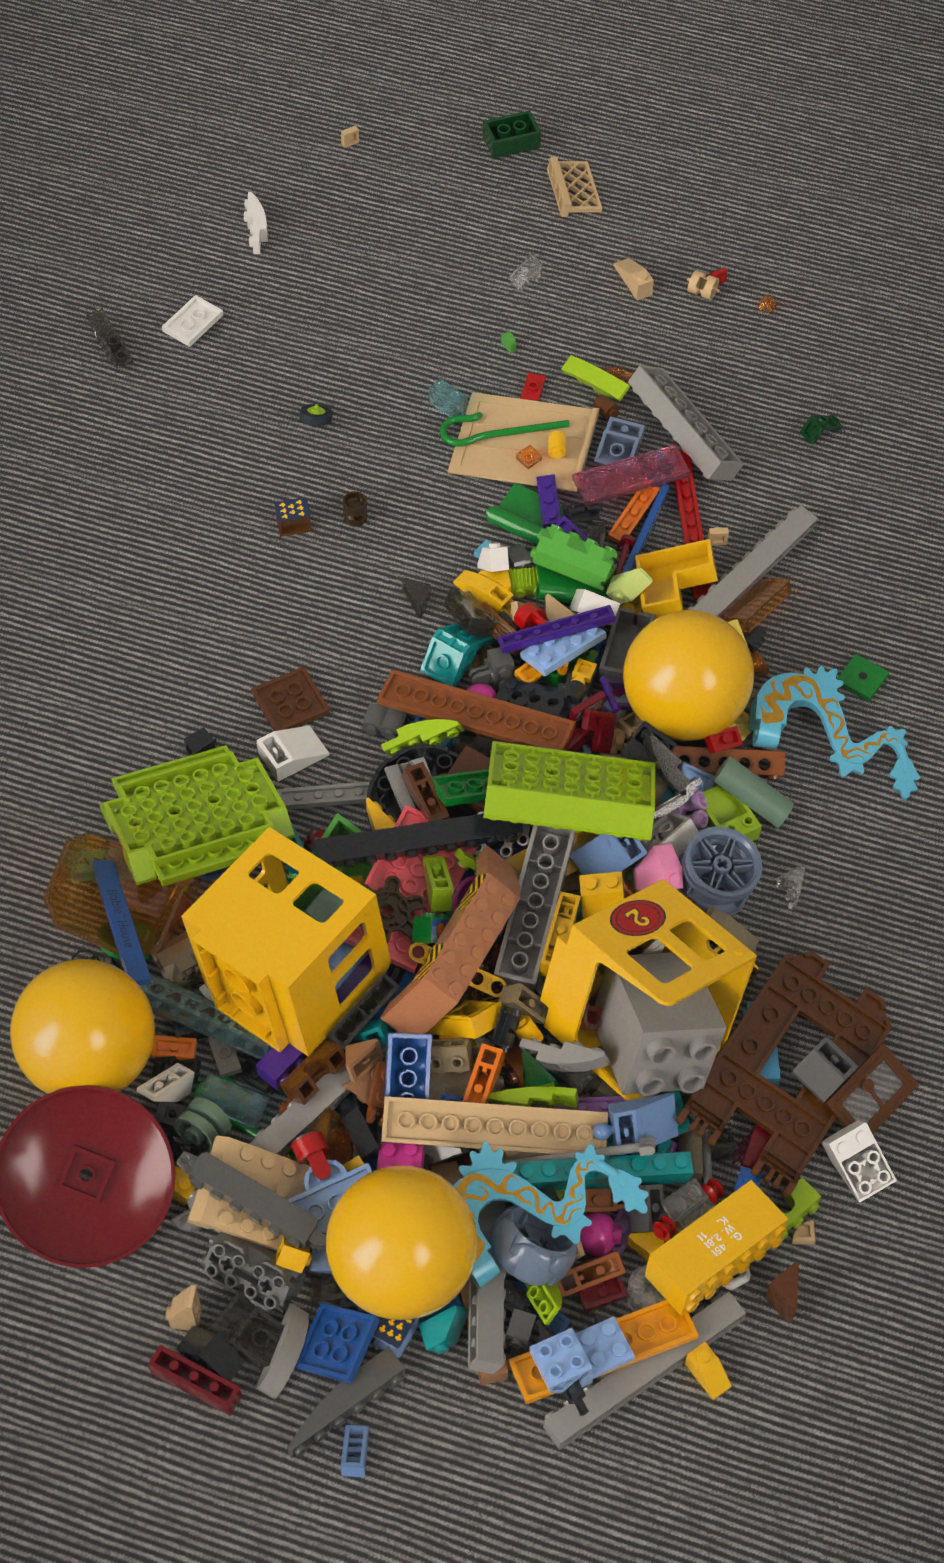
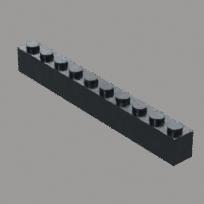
M483 814L320 838L315 839L312 847L316 857L335 869L340 866L351 868L359 863L371 865L378 862L377 860L385 859V861L390 862L403 856L414 858L422 853L433 855L441 850L453 852L460 847L472 849L480 844L491 846L499 841L515 842L523 833L521 823H511L510 821L502 820L494 821L483 818Z

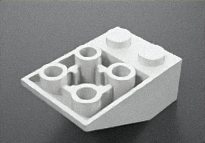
M310 725L274 731L256 740L258 754L278 782L330 755Z
M857 1120L821 1141L830 1161L858 1202H862L897 1181L866 1122Z

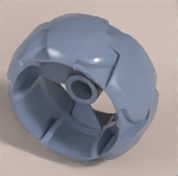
M516 1205L508 1207L500 1214L490 1233L491 1253L496 1262L516 1279L534 1286L546 1284L551 1286L560 1282L568 1274L575 1262L577 1245L573 1244L564 1235L553 1239L551 1237L553 1226L540 1221Z

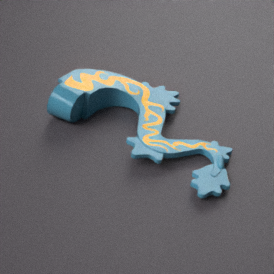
M820 666L817 673L814 674L809 668H805L803 674L784 673L772 677L763 684L750 708L748 730L753 731L752 744L754 747L776 749L781 732L786 726L788 710L799 706L808 707L815 711L822 721L831 747L835 754L830 756L829 761L838 764L839 773L842 778L846 777L850 772H857L859 775H862L864 773L863 764L869 761L882 745H888L894 749L899 758L889 774L890 778L896 780L892 788L898 790L904 800L908 799L910 792H915L918 789L914 781H918L920 776L913 762L908 758L905 749L908 745V742L903 739L906 733L905 729L894 730L892 726H889L887 731L877 732L860 743L851 741L844 714L839 702L844 701L845 696L837 692V689L843 685V681L836 679L837 669L834 668L826 672L824 667Z
M488 1142L482 1144L479 1154L475 1151L470 1152L469 1156L472 1165H461L459 1167V1172L463 1178L453 1185L468 1203L476 1223L478 1248L470 1278L479 1289L500 1273L497 1264L489 1254L491 1245L481 1232L478 1222L480 1212L492 1201L503 1200L516 1205L540 1221L553 1226L551 1233L553 1239L564 1235L575 1245L580 1242L581 1229L592 1225V1221L583 1214L586 1206L585 1175L589 1172L595 1171L608 1176L613 1202L623 1201L626 1212L635 1209L645 1214L648 1210L645 1204L648 1192L638 1187L642 1183L641 1178L634 1177L623 1170L615 1169L604 1162L605 1156L602 1154L597 1155L592 1144L587 1146L584 1153H575L577 1161L570 1170L564 1198L559 1202L551 1200L527 1180L514 1174L517 1164L515 1162L502 1163L503 1150L498 1149L496 1152H493Z

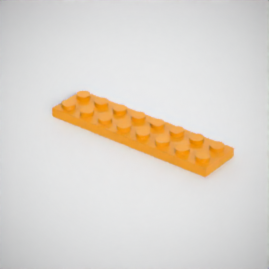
M664 1300L616 1318L635 1355V1360L605 1374L698 1339L699 1335L688 1311L680 1316L671 1304ZM530 1352L509 1359V1365L526 1405L555 1394L549 1392Z

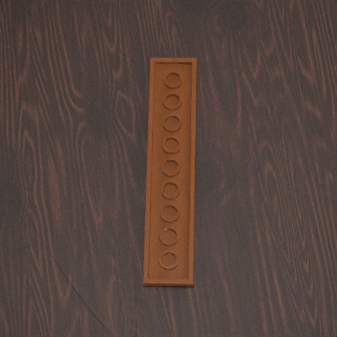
M393 669L376 699L378 705L430 720L446 719L458 721L464 730L519 745L565 751L576 727V721Z

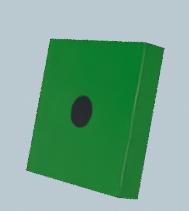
M855 654L837 680L843 681L841 687L870 702L889 676V671Z

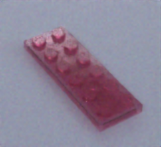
M676 445L572 474V479L585 506L690 477V471Z

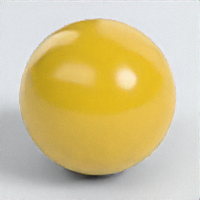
M697 610L675 611L650 622L633 640L624 662V689L631 708L642 722L645 721L666 737L684 741L701 740L709 735L724 731L745 710L754 684L753 660L742 636L734 627L720 617Z
M92 959L64 961L38 974L25 987L17 1000L10 1024L11 1046L20 1069L37 1088L46 1094L72 1086H100L119 1092L122 1091L144 1069L152 1052L155 1038L152 1008L139 984L118 967Z
M415 1166L385 1167L370 1172L358 1179L338 1200L327 1227V1260L336 1283L342 1292L361 1309L386 1319L412 1320L430 1315L446 1306L459 1294L467 1283L477 1257L478 1239L476 1223L466 1200L442 1176Z

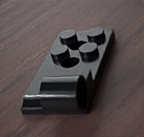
M506 678L495 699L568 719L571 708L581 703L585 697L587 687L577 680H572L569 684L559 683L558 688Z

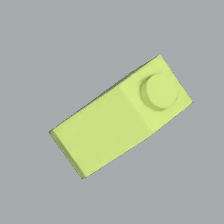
M642 568L614 575L606 594L613 601L620 603V605L633 601L648 587L653 579Z

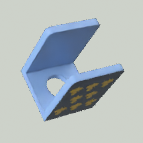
M382 1318L373 1335L376 1338L374 1346L381 1350L389 1346L396 1357L400 1358L419 1326V1318L412 1320Z

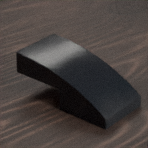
M175 1056L155 1058L152 1072L153 1078L179 1063L195 1072L193 1082H198L201 1061L198 1058L178 1060Z

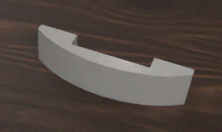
M289 1303L281 1325L284 1326L270 1365L263 1368L256 1389L273 1399L277 1398L292 1374L301 1354L308 1330L309 1313L292 1303Z

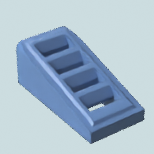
M345 1426L341 1459L342 1476L365 1477L369 1426ZM350 1435L363 1436V1439L350 1438ZM349 1445H362V1447H349ZM348 1454L361 1455V1457H349Z

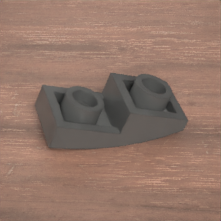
M521 544L507 547L511 566L521 569L527 567L528 563H532V558L528 551Z

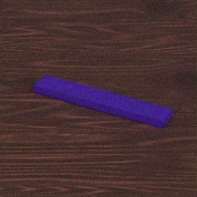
M611 605L498 636V643L502 653L505 654L616 622V616Z

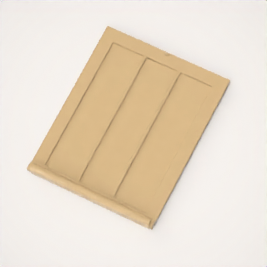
M472 392L465 415L481 412L483 416L474 422H463L458 439H464L485 431L569 420L570 427L488 438L463 447H455L448 473L537 486L536 477L555 474L557 489L578 491L597 423L599 408L593 407V409ZM553 431H562L566 436V455L559 459H555L548 454V437Z

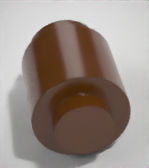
M599 395L595 398L593 406L594 408H599V414L606 420H609L610 416L615 418L618 416L619 406L608 396Z

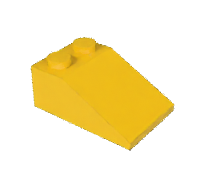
M622 871L579 875L583 920L625 899Z

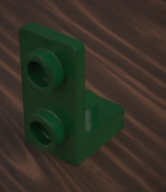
M811 415L799 433L810 444H815L824 430H841L843 426L834 415Z

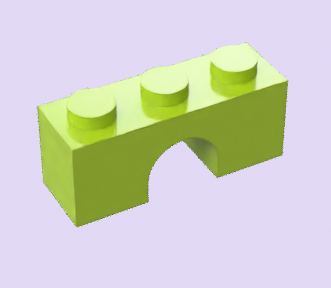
M803 1178L798 1180L789 1198L784 1197L792 1211L784 1213L788 1218V1222L786 1225L787 1230L782 1236L783 1240L788 1236L787 1232L792 1227L797 1229L804 1222L803 1218L808 1213L812 1215L820 1207L821 1195Z

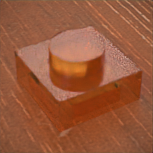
M529 445L516 454V459L527 469H530L542 460V455Z

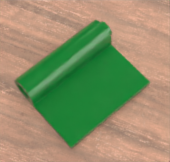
M514 483L499 506L489 507L486 512L487 522L536 545L539 543L538 535L542 528L546 529L542 523L539 493L517 483ZM559 503L560 516L562 518L564 516L562 510L563 504Z
M536 565L538 575L536 599L545 600V596L549 594L559 602L571 603L576 589H586L608 598L606 594L607 588L605 592H602Z

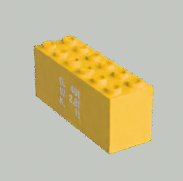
M750 1180L649 1255L644 1276L680 1316L687 1311L691 1313L698 1307L701 1300L704 1298L706 1300L710 1299L716 1293L717 1288L721 1285L723 1287L727 1286L733 1280V1276L737 1273H744L749 1268L750 1263L754 1260L756 1262L760 1261L770 1248H777L783 1241L782 1236L787 1230L788 1218Z

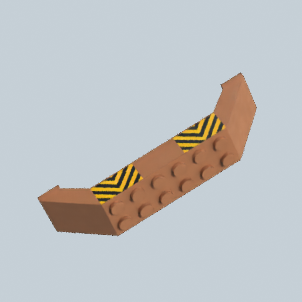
M485 846L475 862L477 864V872L474 881L415 978L395 999L389 1002L380 1019L396 1032L426 1034L458 1004L519 902V871L489 846Z

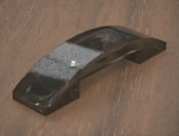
M693 777L677 786L680 794L656 807L654 819L673 812L687 802L700 786L701 778Z

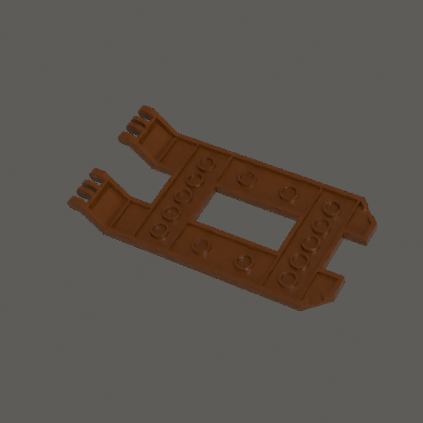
M813 951L804 952V954L784 955L714 1060L704 1089H700L691 1095L675 1120L679 1124H683L687 1115L694 1120L688 1127V1130L693 1132L698 1123L702 1126L696 1134L698 1137H702L706 1129L711 1131L713 1134L707 1139V1143L711 1146L716 1143L735 1110L771 1134V1137L759 1154L750 1173L758 1176L763 1167L768 1171L763 1178L764 1183L768 1184L773 1175L776 1176L771 1185L773 1189H777L781 1181L786 1183L787 1186L782 1191V1195L787 1199L795 1189L801 1173L836 1116L827 1107L825 1102L822 1103L805 1085H803L796 1098H794L760 1075V1071L797 1014H800L832 1036V1042L858 1068L883 1043L892 1028L890 1019H887L885 1012L886 1005L884 999L867 988L864 989L856 1003L821 979L830 963Z

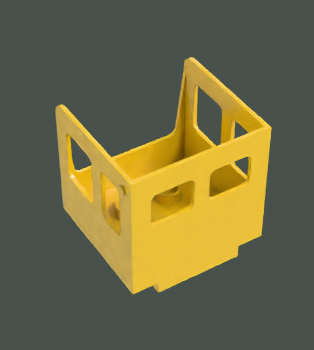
M270 827L181 916L205 986L210 990L216 1009L280 1053L290 1044L309 1057L388 970L391 962L376 894ZM282 861L299 872L289 885ZM261 862L262 871L253 880L249 877V874ZM311 884H319L344 901L326 922L316 921L293 905L295 900ZM362 923L364 930L362 940L331 972L328 963L330 956ZM368 950L372 964L371 971L346 999L339 1004L335 989L337 982Z

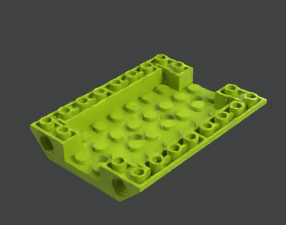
M492 742L483 818L651 841L655 813V763L505 742Z

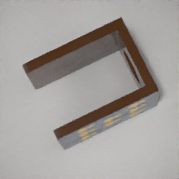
M306 497L274 502L280 537L312 531L309 519L311 514Z

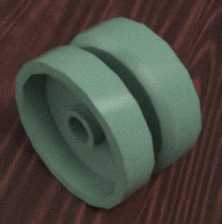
M199 1097L195 1098L187 1106L186 1111L175 1120L174 1128L185 1144L190 1145L192 1143L205 1149L204 1153L211 1151L216 1136H226L231 1130V1123L228 1116L219 1106L208 1099Z

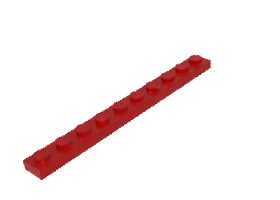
M683 450L671 451L670 459L671 464L675 468L674 484L684 544L702 541L704 538L690 456L684 453ZM711 583L691 587L694 603L702 595L706 596L708 594Z

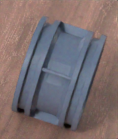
M718 826L703 829L692 837L679 860L683 869V888L678 890L696 901L695 905L703 912L710 905L732 917L742 909L750 893L761 878L762 859L759 851L752 841L736 830Z

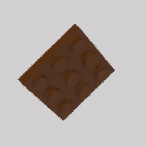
M304 666L251 688L253 697L273 731L297 728L330 714V708Z

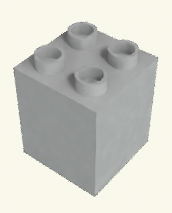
M675 953L629 955L662 983H668L692 970ZM606 967L590 1017L603 1050L610 1060L609 1064L622 1095L640 1093L643 1096H653L659 1092L681 1090L684 1093H694L704 1089L727 1028L708 987L701 989L675 1005L666 1006L655 1001L608 967Z

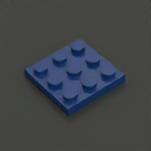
M321 1303L306 1335L295 1368L352 1384L380 1319L375 1315Z

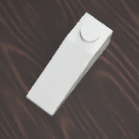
M176 1063L137 1087L136 1091L152 1101L178 1102L191 1094L195 1072Z

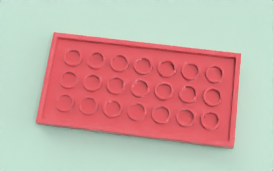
M405 805L394 827L428 821L421 811ZM460 847V849L471 856H474L478 848L467 849L466 847ZM441 850L433 855L422 853L414 858L403 856L390 862L385 861V859L377 860L378 862L374 863L364 884H367L373 890L379 891L385 887L386 878L389 876L398 877L401 881L399 891L404 897L419 895L425 900L423 909L410 914V918L414 922V916L422 917L423 912L445 913L430 910L427 899L423 856H444L454 890L460 883L466 869L458 864L459 860L454 855L456 851L446 852V850ZM388 908L381 910V913L389 915V917L393 913ZM358 926L344 942L355 947L364 936L363 926ZM392 932L387 943L391 959L390 963L415 973L419 963L409 957L408 950L413 943L417 942H412V938H408L402 932ZM415 946L412 949V955L415 958H421L424 955V949L421 946Z

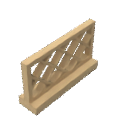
M550 157L547 171L561 217H568L569 213L602 212V205L588 161H558L557 157ZM561 167H566L569 171L566 172ZM577 167H584L585 171L582 172ZM574 172L579 176L576 178L571 173ZM568 178L573 182L570 184L565 179ZM581 179H586L588 183H584L583 181H581ZM575 184H578V185H580V186L583 187V188L580 190V189H578L577 187H575L574 185H575ZM572 190L577 194L574 196L570 194L568 191ZM588 190L592 193V195L590 196L584 191ZM579 196H582L583 198H585V199H587V200L582 201V200H580L578 197H579ZM576 202L580 206H572V203ZM592 202L596 206H590L588 203Z

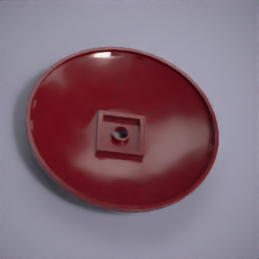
M72 1086L48 1093L27 1106L14 1119L0 1142V1214L11 1233L22 1245L49 1262L68 1267L88 1268L107 1265L121 1260L135 1252L152 1237L169 1210L175 1188V1162L169 1140L157 1119L143 1105L119 1091L100 1086ZM83 1168L92 1170L93 1177L91 1180L82 1179L80 1173Z

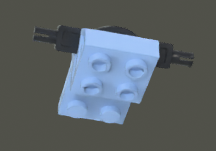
M614 1316L578 1333H574L573 1329L570 1328L555 1335L553 1330H547L542 1319L534 1323L540 1336L537 1338L538 1343L529 1347L530 1354L549 1392H563L568 1403L575 1404L580 1416H584L589 1412L583 1401L586 1394L582 1387L593 1383L594 1378L635 1360V1355Z

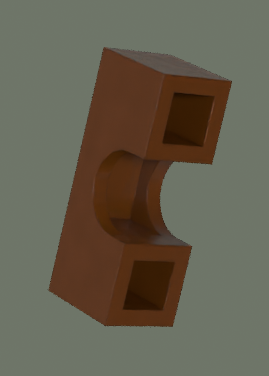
M324 1040L279 1085L291 1101L305 1105L319 1091L315 1082L325 1074L335 1075L346 1064V1054L338 1043Z

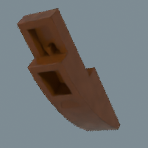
M489 1031L486 1033L489 1041L491 1042L492 1035ZM515 1034L512 1050L509 1049V1053L504 1052L506 1056L501 1070L508 1073V1077L513 1085L516 1084L519 1088H524L523 1051L519 1047L520 1040Z

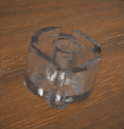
M647 1265L637 1268L631 1274L628 1281L627 1302L634 1312L666 1300L644 1276Z

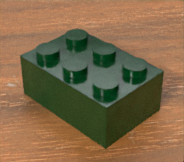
M530 110L483 121L482 136L492 158L538 149L541 146V131Z

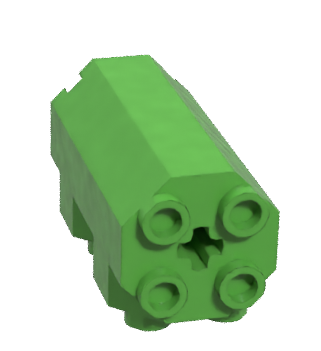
M554 524L551 527L540 530L538 535L539 543L537 547H533L530 554L534 564L602 592L606 591L604 585L609 586L617 567L614 564V560H619L615 549L606 545L604 548L599 547L598 542L587 538L586 542L582 541V537L572 531L567 534L562 530L563 528Z

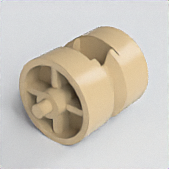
M698 270L693 272L691 278H687V281H689L687 291L695 295L700 293L701 297L712 300L715 293L720 292V289H717L719 278L711 275L706 277L705 273Z

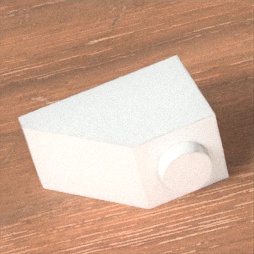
M500 542L489 543V547L482 548L477 567L490 572L509 570L507 547L500 545Z

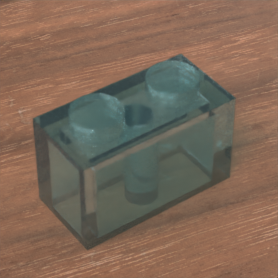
M441 378L429 387V403L446 416L452 417L466 413L467 397Z

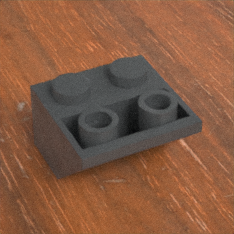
M826 1036L791 1073L824 1103L851 1076L858 1066Z

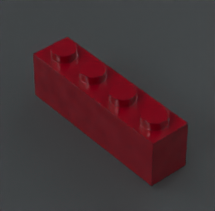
M159 1345L148 1363L152 1375L229 1416L232 1415L242 1397L239 1386L162 1345Z

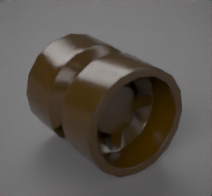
M353 491L344 496L343 516L346 524L357 527L367 521V498L363 493Z

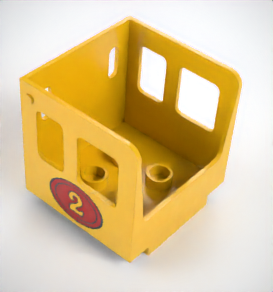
M662 879L572 925L570 931L557 937L540 1001L549 1008L543 1027L562 1044L575 1041L583 1044L586 1048H601L602 1045L590 1017L606 967H608L655 1001L666 1006L675 1005L701 989L708 987L727 1027L721 1041L722 1050L728 1040L757 955L671 884ZM651 939H657L665 945L661 953H675L692 970L668 983H662L629 955H637L639 945ZM709 940L715 942L725 952L721 954L715 952L710 947ZM610 1064L592 1070L626 1101L651 1097L643 1096L640 1093L622 1095Z

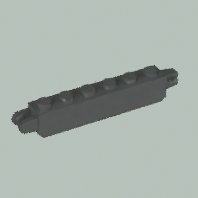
M184 1151L177 1160V1165L189 1175L190 1183L200 1190L202 1188L208 1190L211 1197L218 1201H226L229 1203V1207L238 1213L241 1211L246 1213L252 1222L258 1225L260 1223L266 1225L272 1234L276 1236L281 1234L288 1239L287 1242L296 1248L301 1246L306 1249L309 1245L322 1252L326 1249V1235L317 1229L316 1217L208 1152L201 1153L198 1157Z

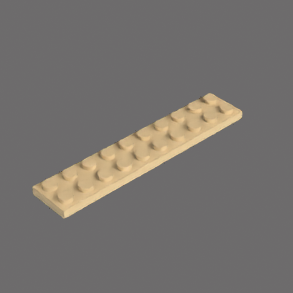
M385 1096L381 1142L482 1149V1144L488 1142L491 1150L502 1149L505 1151L556 1154L586 1150L589 1144H592L594 1148L606 1147L607 1140H597L593 1135V1128L598 1123H606L608 1125V1112Z

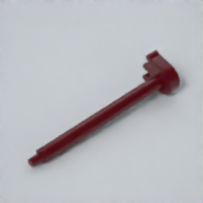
M623 535L617 543V548H623L614 575L621 574L628 550L631 553L636 540L631 535Z

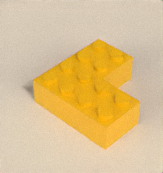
M710 539L635 556L637 569L642 568L653 579L652 583L640 593L643 613L656 615L655 619L671 612L684 610L681 589L718 581Z

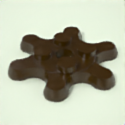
M396 876L386 878L385 887L379 891L373 890L367 884L362 883V886L376 894L387 943L390 940V934L395 931L402 932L408 938H412L413 921L410 918V914L424 908V898L419 895L404 897L399 891L401 881ZM388 908L393 913L389 917V915L381 913V910Z

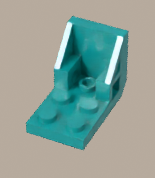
M469 619L441 627L432 636L420 671L443 684L456 687L473 663L477 650L481 649L484 645L497 643V639L483 627Z

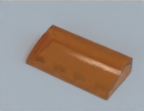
M783 578L760 580L720 618L726 622L738 619L741 630L749 633L792 593L790 580Z

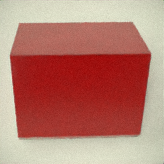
M724 267L706 275V277L711 275L719 278V285L727 281V270Z

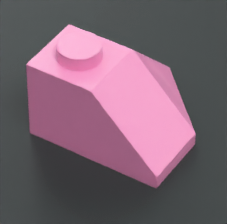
M672 843L651 845L647 850L648 854L642 862H638L634 867V889L642 890L662 879L666 880L675 889L683 888V869Z

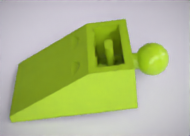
M720 785L703 792L707 802V809L703 811L708 815L707 825L709 827L718 826L736 830L752 842L759 839L762 826L746 804Z

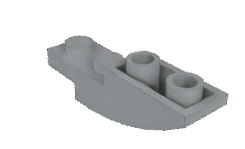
M522 1038L519 1044L522 1051L526 1050L532 1057L536 1058L535 1060L542 1067L552 1071H590L608 1066L610 1063L605 1051L597 1047H593V1049L586 1048L583 1044L575 1041L573 1043L564 1042L562 1048L555 1044L545 1045L534 1038L530 1040Z

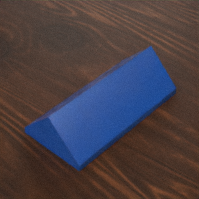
M409 1032L387 1034L385 1096L429 1099L432 1034Z

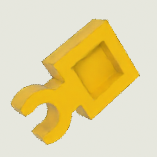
M579 658L572 672V680L580 681L583 684L585 682L590 684L596 672L597 664Z

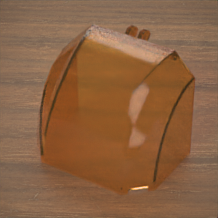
M84 833L66 840L43 897L44 904L47 905L52 917L53 926L119 955L92 868L93 861L113 860L143 955L146 956L161 950L182 921L181 916L188 910L201 882L193 877L162 887L156 874L157 880L136 885L124 860L120 842L91 833Z

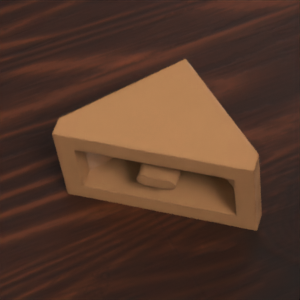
M378 1039L345 1046L346 1068L352 1083H356L376 1065L377 1061L384 1057Z

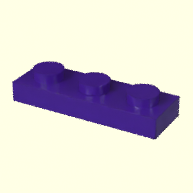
M555 474L536 477L544 528L551 527L552 524L556 525L561 519Z

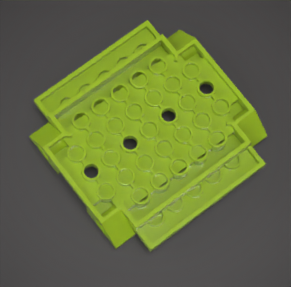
M227 745L111 778L119 798L103 802L99 805L111 833H116L122 845L124 860L136 885L157 880V874L162 887L229 867L268 827L288 839L295 838L287 808L259 758L239 763L233 751H229Z

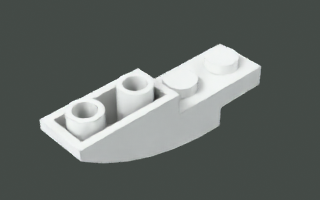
M248 192V199H245V210L247 211H244V222H247L250 234H253V236H249V246L253 247V254H260L261 242H268L266 216L257 197L252 192Z

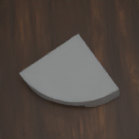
M190 1209L171 1219L172 1223L183 1231L194 1232L203 1229L200 1226L187 1222Z

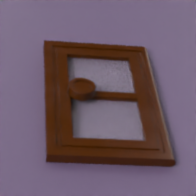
M882 1043L825 1104L844 1127L857 1120L867 1123L873 1134L919 1084L885 1043Z

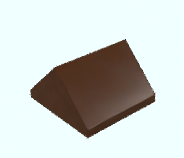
M793 1263L772 1280L765 1297L787 1323H792L797 1309L799 1263Z

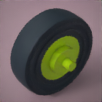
M319 404L304 405L300 409V420L308 425L324 426L331 423L332 410L327 406Z

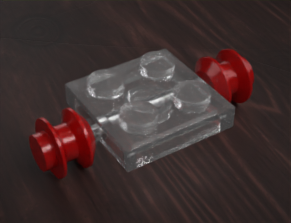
M693 1178L661 1202V1205L669 1217L662 1216L660 1222H654L653 1232L655 1236L660 1240L669 1241L671 1236H675L678 1231L681 1232L714 1207L713 1204L717 1203L718 1198L721 1199L725 1195L722 1183L715 1179H709L707 1184L700 1185L697 1179Z

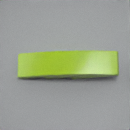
M572 355L561 368L563 373L577 378L580 383L592 387L595 392L621 401L630 388L628 384L608 372Z
M555 1086L524 1087L491 1093L487 1103L555 1108V1105L577 1108L579 1098L577 1088Z

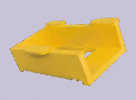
M464 1000L462 1004L451 1009L426 1034L440 1035V1039L459 1037L477 1039L496 1027L502 1004L499 1001L496 1003ZM462 1008L465 1015H455L452 1013Z

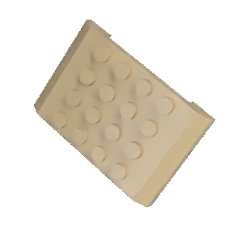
M215 1137L210 1154L286 1200L306 1191L304 1179L305 1173H307L310 1166L299 1164L292 1159L230 1137ZM204 1188L201 1190L197 1189L187 1219L188 1223L205 1229L212 1228L275 1251L278 1250L283 1238L281 1234L276 1236L268 1230L266 1225L262 1223L258 1225L248 1218L249 1215L242 1211L240 1213L234 1211L229 1207V1203L224 1200L218 1201L210 1196L208 1190Z

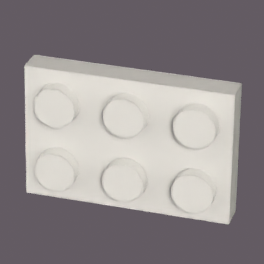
M195 295L162 326V331L190 347L223 316V310Z

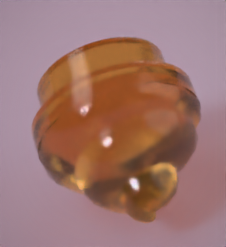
M772 295L763 296L758 306L759 310H764L765 312H772L773 309L777 308Z

